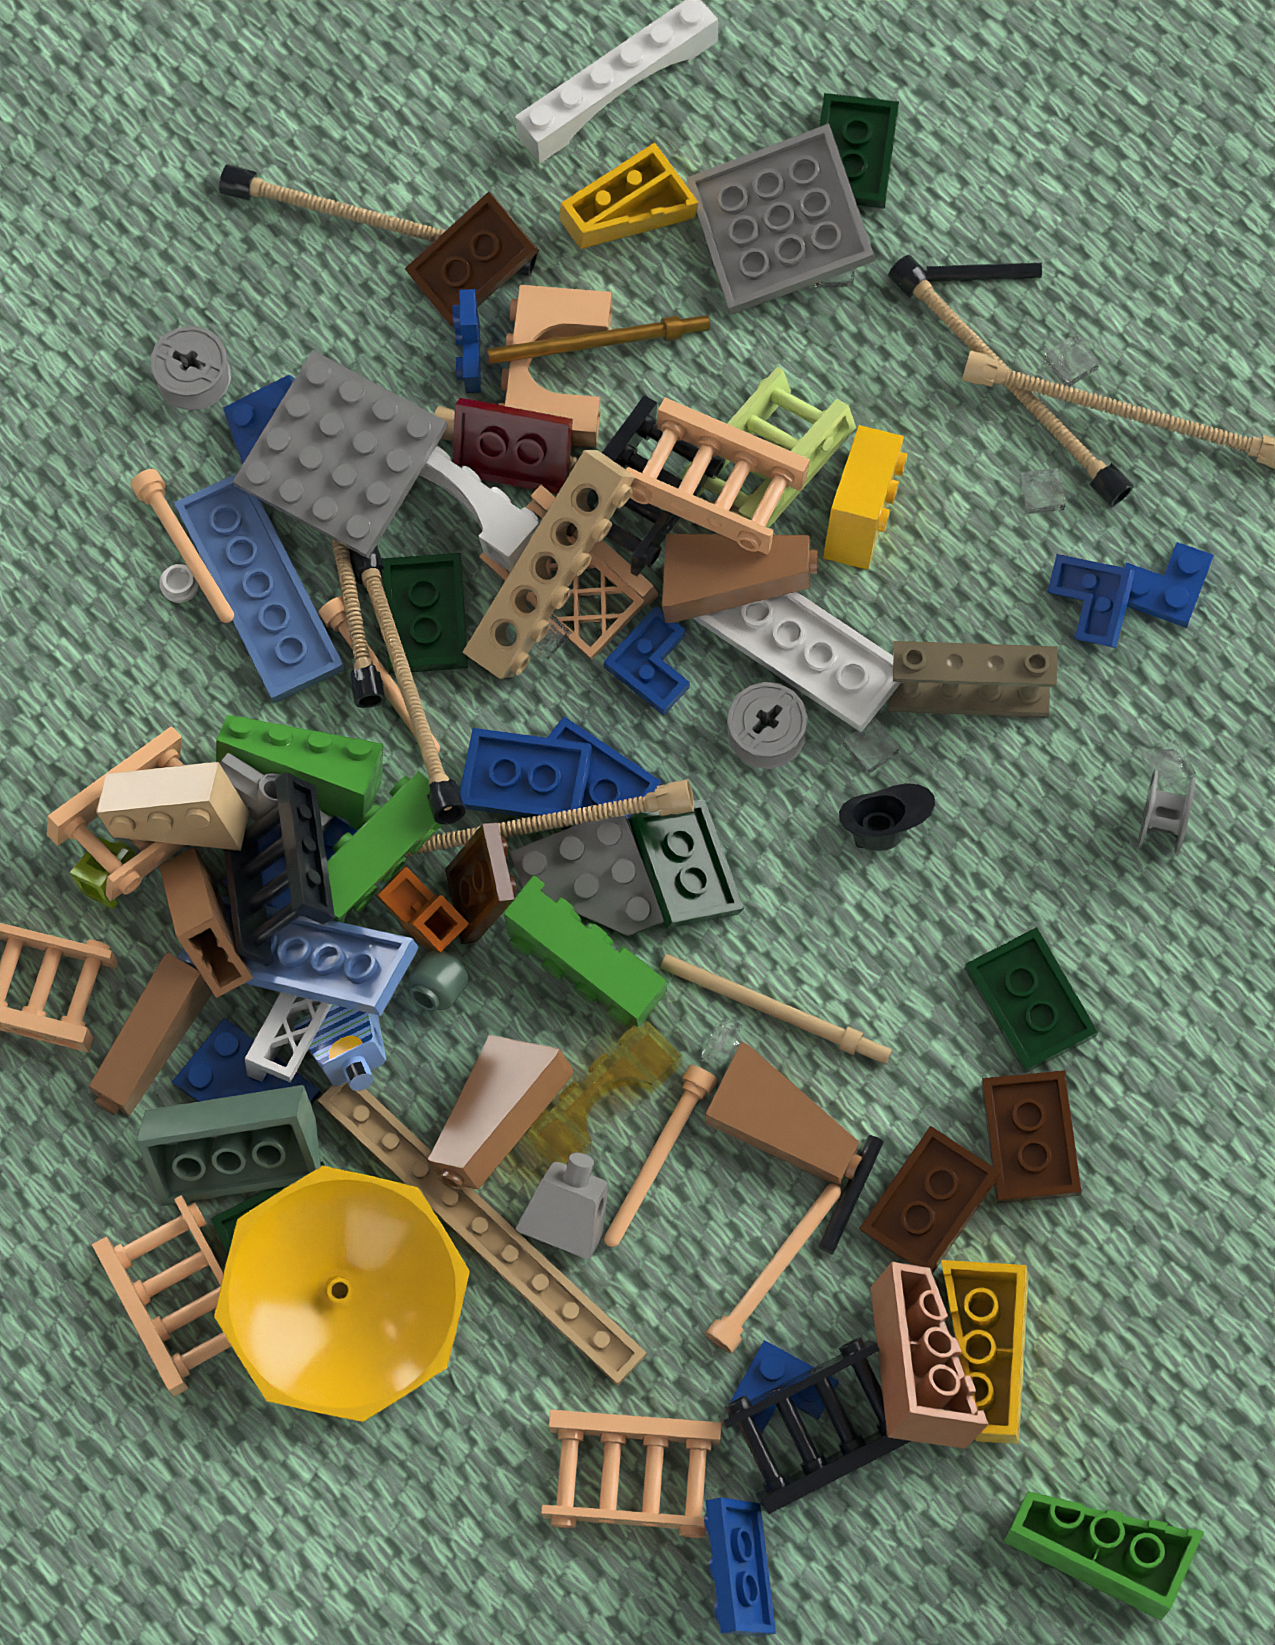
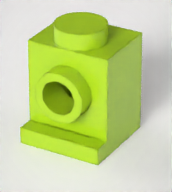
M98 836V839L123 864L135 857L134 851L121 841L112 843ZM86 851L70 871V874L84 895L114 909L118 904L116 898L110 901L106 897L107 877L110 874Z

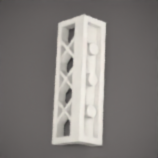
M281 992L245 1057L247 1076L262 1082L266 1074L269 1073L291 1083L332 1004ZM319 1005L315 1013L313 1007ZM308 1009L311 1017L309 1026L291 1032L292 1023L295 1022L300 1011ZM301 1039L296 1047L295 1041ZM289 1043L293 1055L288 1065L284 1067L273 1062L281 1046Z

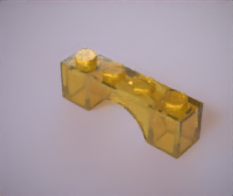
M648 1021L640 1028L635 1025L626 1031L618 1042L621 1045L610 1056L604 1053L598 1057L588 1069L591 1074L580 1084L577 1081L569 1084L559 1095L558 1099L560 1102L550 1112L544 1109L530 1126V1130L527 1132L528 1142L550 1165L553 1162L567 1165L569 1156L572 1153L588 1154L593 1149L592 1140L587 1129V1121L593 1105L602 1095L610 1090L626 1086L642 1088L653 1093L682 1066V1055Z

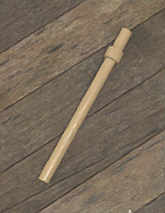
M666 954L660 967L662 970L840 1045V1050L851 1055H855L857 1052L885 1065L891 1056L892 1049L864 1038L863 1032L849 1026L845 1030L669 954Z

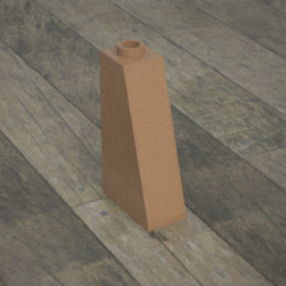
M666 534L662 597L665 623H674L809 589L810 574L818 573V550H811L809 535H773L771 549L767 555L760 551H748L742 548L737 541L721 534Z
M193 847L161 864L159 868L176 937L215 997L218 998L253 979L246 958L236 953L233 925L215 878L196 848Z
M166 952L89 1085L97 1096L94 1102L113 1115H116L118 1110L128 1116L131 1115L212 995L206 981L198 970Z
M494 1035L488 1036L427 1160L439 1175L438 1179L441 1183L453 1189H460L461 1186L478 1190L571 1078L574 1070L560 1048Z
M743 1042L740 1043L705 1113V1124L819 1178L837 1184L839 1187L845 1177L852 1180L862 1160V1157L856 1154L859 1141L752 1047Z

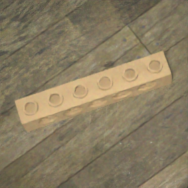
M598 450L583 451L462 653L499 679L513 677L514 675L518 676L524 671L531 659L528 653L535 642H540L550 629L551 623L548 620L555 608L560 609L571 594V589L568 588L576 575H581L588 567L592 558L589 553L596 541H602L611 529L612 522L609 520L617 507L621 508L630 498L633 491L630 485L636 476ZM591 489L597 493L599 498L598 505L594 510L587 504V495ZM571 523L578 530V538L574 544L566 536L567 527ZM550 557L555 559L558 566L554 577H551L546 570V563ZM530 590L537 597V606L533 611L526 604V596ZM509 624H512L517 631V638L513 644L506 637V629Z

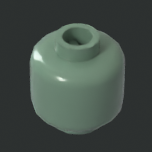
M436 950L428 951L408 976L410 996L415 1003L429 1011L449 1009L469 982L463 959L450 950L442 951L441 953Z

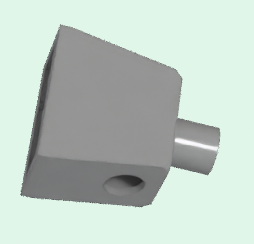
M572 1153L569 1156L567 1165L553 1162L536 1189L515 1231L590 1260L603 1236L608 1192L606 1181L591 1175L594 1165L593 1159L583 1153Z

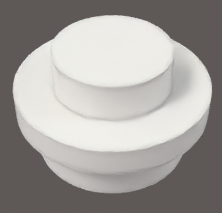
M172 565L163 572L159 584L162 594L166 599L175 603L189 601L196 595L199 589V584L187 565Z

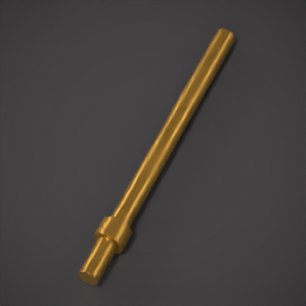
M707 315L680 319L678 316L664 317L657 323L485 349V359L487 364H494L662 337L665 341L680 339L682 334L709 330L710 321Z

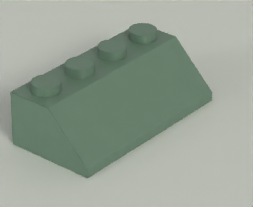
M304 1085L145 1110L136 1141L162 1206L176 1204L174 1199L182 1195L186 1202L285 1187L321 1167L316 1117Z

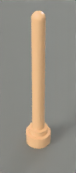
M147 469L140 472L132 479L130 484L138 500L152 506L220 621L224 623L231 622L234 618V612L164 497L166 485L159 472L155 469Z
M339 596L322 606L318 615L327 628H332L334 632H340L352 649L343 597ZM368 645L370 660L373 661L376 670L380 672L386 698L416 738L400 688ZM433 736L435 746H436L437 751H438V753H439V752H440V745H439V743L437 742V740L435 739V737Z
M692 1064L686 1070L682 1078L684 1084L681 1088L684 1093L604 1236V1242L607 1246L615 1247L620 1243L698 1100H703L706 1095L712 1094L719 1080L708 1071Z
M832 1183L826 1186L730 1315H724L721 1320L715 1319L705 1332V1335L727 1353L732 1354L742 1341L740 1335L744 1331L742 1328L743 1324L840 1197L841 1188L837 1184Z

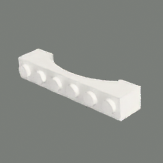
M701 0L683 1L515 116L517 138L539 164L568 145L573 136L594 115L624 91L667 66L684 60L689 62L717 43V17Z
M436 446L419 476L442 487L466 507L482 530L479 539L484 554L511 572L539 526V518L531 510L525 507L520 510L511 504L509 497L499 488L492 487L490 489L481 483L479 476L469 467H458L451 462L450 456L442 448Z

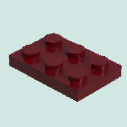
M459 398L455 404L452 462L460 468L463 466L469 467L481 480L533 490L542 485L550 493L558 494L569 476L573 419Z

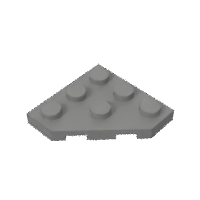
M626 814L619 817L614 816V818L609 817V819L604 817V820L599 818V821L594 819L593 822L589 820L588 823L584 822L583 824L575 825L510 851L523 888L534 875L545 884L542 888V892L553 901L559 900L562 897L574 907L573 910L584 917L627 936L664 923Z

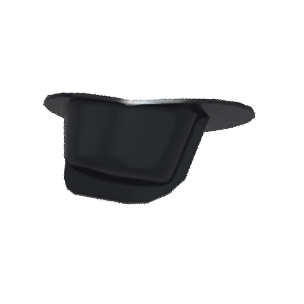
M905 783L849 799L842 805L839 811V821L847 831L853 834L857 848L885 851L897 846L908 829L923 823L932 815L936 806L935 797L928 788L919 784Z

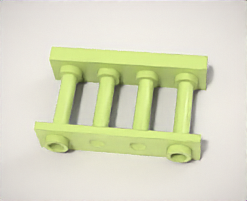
M777 366L768 378L760 382L757 390L727 424L749 434H757L777 446L810 459L807 479L802 487L803 489L856 429V425L849 405L837 398L827 410L820 411L791 395V389L784 370ZM778 406H781L810 422L813 426L802 438L797 439L769 424L766 420ZM725 459V463L722 470L727 466L730 460ZM692 462L686 466L683 474L679 477L683 480ZM755 471L751 473L765 481L753 494L747 495L739 491L733 502V505L740 508L738 510L739 515L749 520L752 519L771 482L769 477ZM709 477L696 496H700L705 489L719 496L726 482L718 477L715 479ZM792 487L785 488L766 525L767 528L775 522L801 491Z

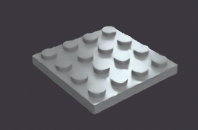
M829 124L686 178L691 193L699 202L697 214L728 309L732 315L876 261Z
M312 350L232 482L235 487L369 559L446 431L448 424L438 416Z

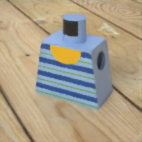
M333 1004L308 1049L333 1086H340L348 1082L349 1087L354 1091L368 1088L373 1083L371 1070L383 1065L386 1061L378 1015ZM310 1014L292 1023L296 1031L309 1026L311 1022Z

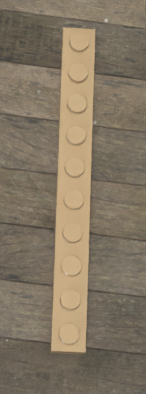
M348 1082L340 1086L332 1085L317 1100L326 1112L403 1184L418 1187L434 1213L617 1386L646 1358L647 1352L519 1232L515 1231L472 1188L461 1186L460 1189H453L441 1183L438 1179L439 1175L427 1161L432 1151L366 1089L354 1091L349 1087Z

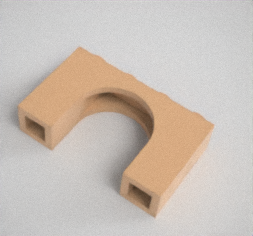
M520 285L518 299L512 298L510 304V322H515L514 333H507L505 346L610 330L613 309L612 292ZM533 358L510 361V368H503L501 391H507L505 403H499L498 405L572 418L571 445L597 447L601 415L600 397L561 394L544 389L534 381L529 373V366Z

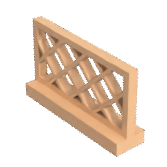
M540 485L531 495L533 500L525 508L531 510L542 520L556 497ZM576 529L571 537L567 536V539L572 544L578 538V530ZM604 540L596 541L589 553L592 558L586 568H596L601 573V588L579 589V576L576 575L573 579V589H571L569 596L574 598V616L557 617L552 613L548 620L591 660L614 639L645 605L649 606L659 596L654 585L642 574L636 577L630 573L631 565ZM483 552L479 556L480 559L506 581L510 572ZM550 557L546 563V570L552 577V571H557L558 566L557 563L551 564ZM607 579L616 587H607ZM528 592L526 601L536 608L537 597L534 592ZM624 593L633 602L623 613L607 614V594ZM601 595V615L580 616L579 596ZM608 621H615V622L608 628ZM602 622V635L590 647L580 638V623ZM564 623H574V632Z

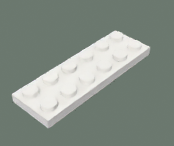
M798 592L692 618L859 732L865 729L901 684V682H893V656Z

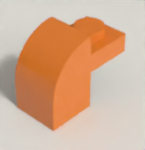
M407 866L403 867L375 895L401 922V926L430 951L436 950L441 953L469 925L464 917L441 894L434 895Z

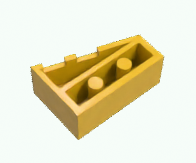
M654 142L561 202L559 220L578 247L583 249L693 219L696 216L699 202Z
M858 425L831 507L823 559L866 570L869 569L879 531L885 532L890 509H886L887 503L894 504L899 481L894 480L895 475L903 476L908 454L901 452L904 436Z

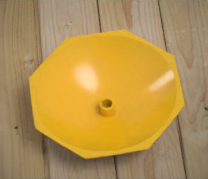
M321 1166L237 1219L214 1317L266 1401L364 1422L447 1368L470 1271L418 1187Z

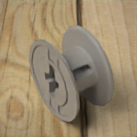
M197 326L178 327L166 333L155 344L150 357L151 372L157 381V388L163 399L174 407L188 411L204 409L217 403L228 389L231 373L226 349L220 338L208 329Z
M761 682L749 685L736 695L729 707L727 724L731 748L742 761L753 767L772 769L784 766L798 755L804 745L807 725V713L804 703L793 690L779 683ZM774 719V729L767 726L760 732V723L768 725Z
M1154 769L1146 798L1138 838V848H1141L1144 843L1147 829L1176 835L1174 853L1178 856L1187 828L1196 778L1191 777L1185 795L1170 793L1156 789L1159 772L1157 769Z

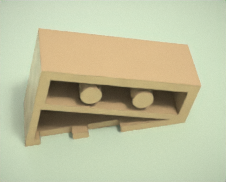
M219 762L106 774L96 812L114 838L240 851L249 816V810Z

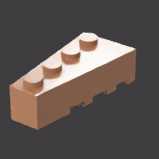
M891 1262L870 1287L876 1341L880 1349L878 1351L887 1436L895 1439L966 1449L988 1426L984 1411H978L972 1395L976 1392L971 1376H965L958 1355L961 1353L957 1338H952L945 1324L948 1315L931 1269Z

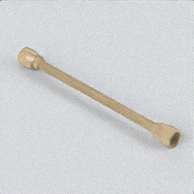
M970 350L962 381L990 387L993 386V383L1002 386L1003 383L1005 385L1008 383L1009 386L1013 384V387L1018 386L1019 389L1023 387V390H1032L1034 393L1037 391L1038 394H1047L1048 397L1052 395V398L1056 397L1058 400L1060 398L1062 401L1066 399V402L1071 401L1073 404L1076 402V405L1080 403L1081 406L1085 405L1087 408L1090 406L1091 409H1100L1101 412L1105 410V413L1109 411V414L1114 413L1115 416L1119 414V417H1129V420H1138L1140 423L1143 421L1144 424H1153L1154 427L1158 425V428H1167L1168 431L1172 429V432L1177 431L1179 434L1182 432V435H1191L1193 438L1196 436L1197 439H1206L1207 442L1211 440V443H1220L1221 446L1225 444V447L1230 446L1232 449L1235 447V450L1240 448V451L1244 450L1247 455L1256 457V462L1275 469V437L1263 435L1262 439L1254 436L1247 439V436H1237V433L1233 435L1232 432L1228 434L1226 430L1224 432L1222 429L1218 431V428L1213 429L1212 426L1208 428V425H1199L1198 422L1194 424V421H1184L1183 418H1175L1173 415L1170 417L1169 414L1165 416V413L1160 414L1159 411L1155 413V410H1146L1145 407L1141 409L1140 406H1131L1130 403L1126 405V402L1122 403L1120 400L1117 402L1116 399H1113L1112 401V398L1107 399L1106 396L1102 398V395H1093L1091 392L1088 394L1087 391H1078L1077 388L1073 390V387L1069 388L1067 385L1065 387L1063 384L1059 386V383L1054 384L1052 381L1049 383V380L1044 382V379L1040 380L1038 377L1035 379L1034 376H1025L1024 373L1020 375V372H1011L1007 366L999 364L1000 360Z
M688 779L657 786L655 792L647 793L644 797L629 798L628 801L624 799L623 802L619 800L618 803L614 801L613 804L608 802V805L603 803V806L598 804V806L593 805V807L588 806V808L583 807L582 809L578 808L577 810L573 809L567 812L562 811V813L557 812V814L554 812L552 815L549 813L547 816L545 814L542 815V817L538 815L537 818L533 816L532 819L528 817L527 820L523 818L522 821L517 819V822L516 820H512V823L511 821H507V823L502 822V824L498 823L500 835L508 838V836L513 837V835L518 836V834L523 835V833L528 834L529 832L533 833L534 831L538 832L539 830L543 831L544 829L548 830L554 827L559 828V826L562 828L564 825L567 827L569 824L570 826L574 825V823L578 825L579 822L583 824L584 821L588 823L589 820L590 822H593L594 819L599 821V818L604 820V817L609 819V817L614 818V816L619 817L620 815L624 816L625 814L629 815L635 812L640 813V811L645 812V810L650 813L659 811L660 816L693 812L694 799ZM479 827L463 829L462 831L458 830L457 832L453 831L452 833L447 832V834L442 833V835L437 834V836L433 835L418 852L422 854L423 851L427 853L428 850L432 852L433 849L438 851V849L443 850V848L463 846ZM408 851L404 856L406 857L408 854L411 856L412 854Z

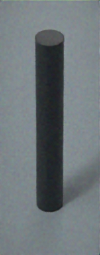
M1042 263L926 266V271L931 275L928 282L1042 278Z
M873 1135L868 1136L860 1153L862 1160L854 1173L853 1179H849L818 1246L819 1249L834 1254L884 1143L880 1138Z

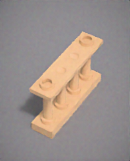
M665 397L658 409L657 429L662 431L663 434L643 472H638L629 467L626 468L627 471L636 476L630 485L633 488L630 498L641 504H652L737 541L742 548L748 551H760L768 555L771 549L774 530L767 528L766 525L785 488L792 487L801 491L807 479L810 459ZM683 440L697 446L699 450L677 489L657 480V477L676 442ZM720 456L734 462L735 466L715 504H712L693 494L712 457ZM755 471L769 477L771 482L752 519L749 520L729 510L748 473Z
M171 726L106 774L183 766L184 764L179 760L182 736ZM104 774L48 815L47 836L57 846L68 838L71 840L76 839L110 874L107 877L106 897L112 901L122 893L127 895L133 892L140 885L143 877L186 845L130 839L141 852L123 864L87 828L88 824L98 817L96 812L106 774Z
M0 923V940L7 941L0 961V1030L89 1053L94 1037L88 1027H85L86 1023L83 1021L100 965L114 969L117 967L118 960L113 951L110 950V946L96 940H87L86 944ZM27 946L46 951L28 1006H23L22 1011L8 1008V1003L5 1002L22 947ZM61 956L82 960L84 964L67 1016H62L60 1021L46 1017L47 1013L44 1012V1008Z
M182 1195L174 1199L182 1215L123 1247L122 1244L114 1247L107 1236L92 1244L168 1391L174 1397L189 1389L184 1380L185 1377L190 1375L189 1370L232 1347L224 1332L183 1355H180L179 1352L171 1355L165 1344V1341L171 1338L170 1333L216 1308L224 1274L200 1229L207 1225L196 1203L188 1206ZM187 1230H191L201 1249L199 1252L143 1283L141 1280L133 1283L126 1270L133 1266L131 1261ZM210 1266L220 1287L162 1319L160 1316L152 1319L145 1306L152 1302L150 1297L204 1267Z
M550 1409V1432L558 1433V1440L562 1441L556 1506L542 1505L541 1512L544 1519H551L550 1526L576 1528V1521L680 1529L679 1536L705 1538L706 1530L702 1511L707 1452L711 1451L712 1445L720 1446L722 1422ZM584 1435L600 1436V1443L604 1444L599 1509L573 1507L579 1442H583ZM626 1439L643 1440V1446L647 1447L642 1512L616 1510L621 1445H626ZM669 1442L686 1443V1450L690 1451L685 1515L659 1514L664 1449L669 1447Z

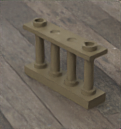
M894 641L893 682H901V684L889 697V712L1049 717L1050 687L1057 686V646Z

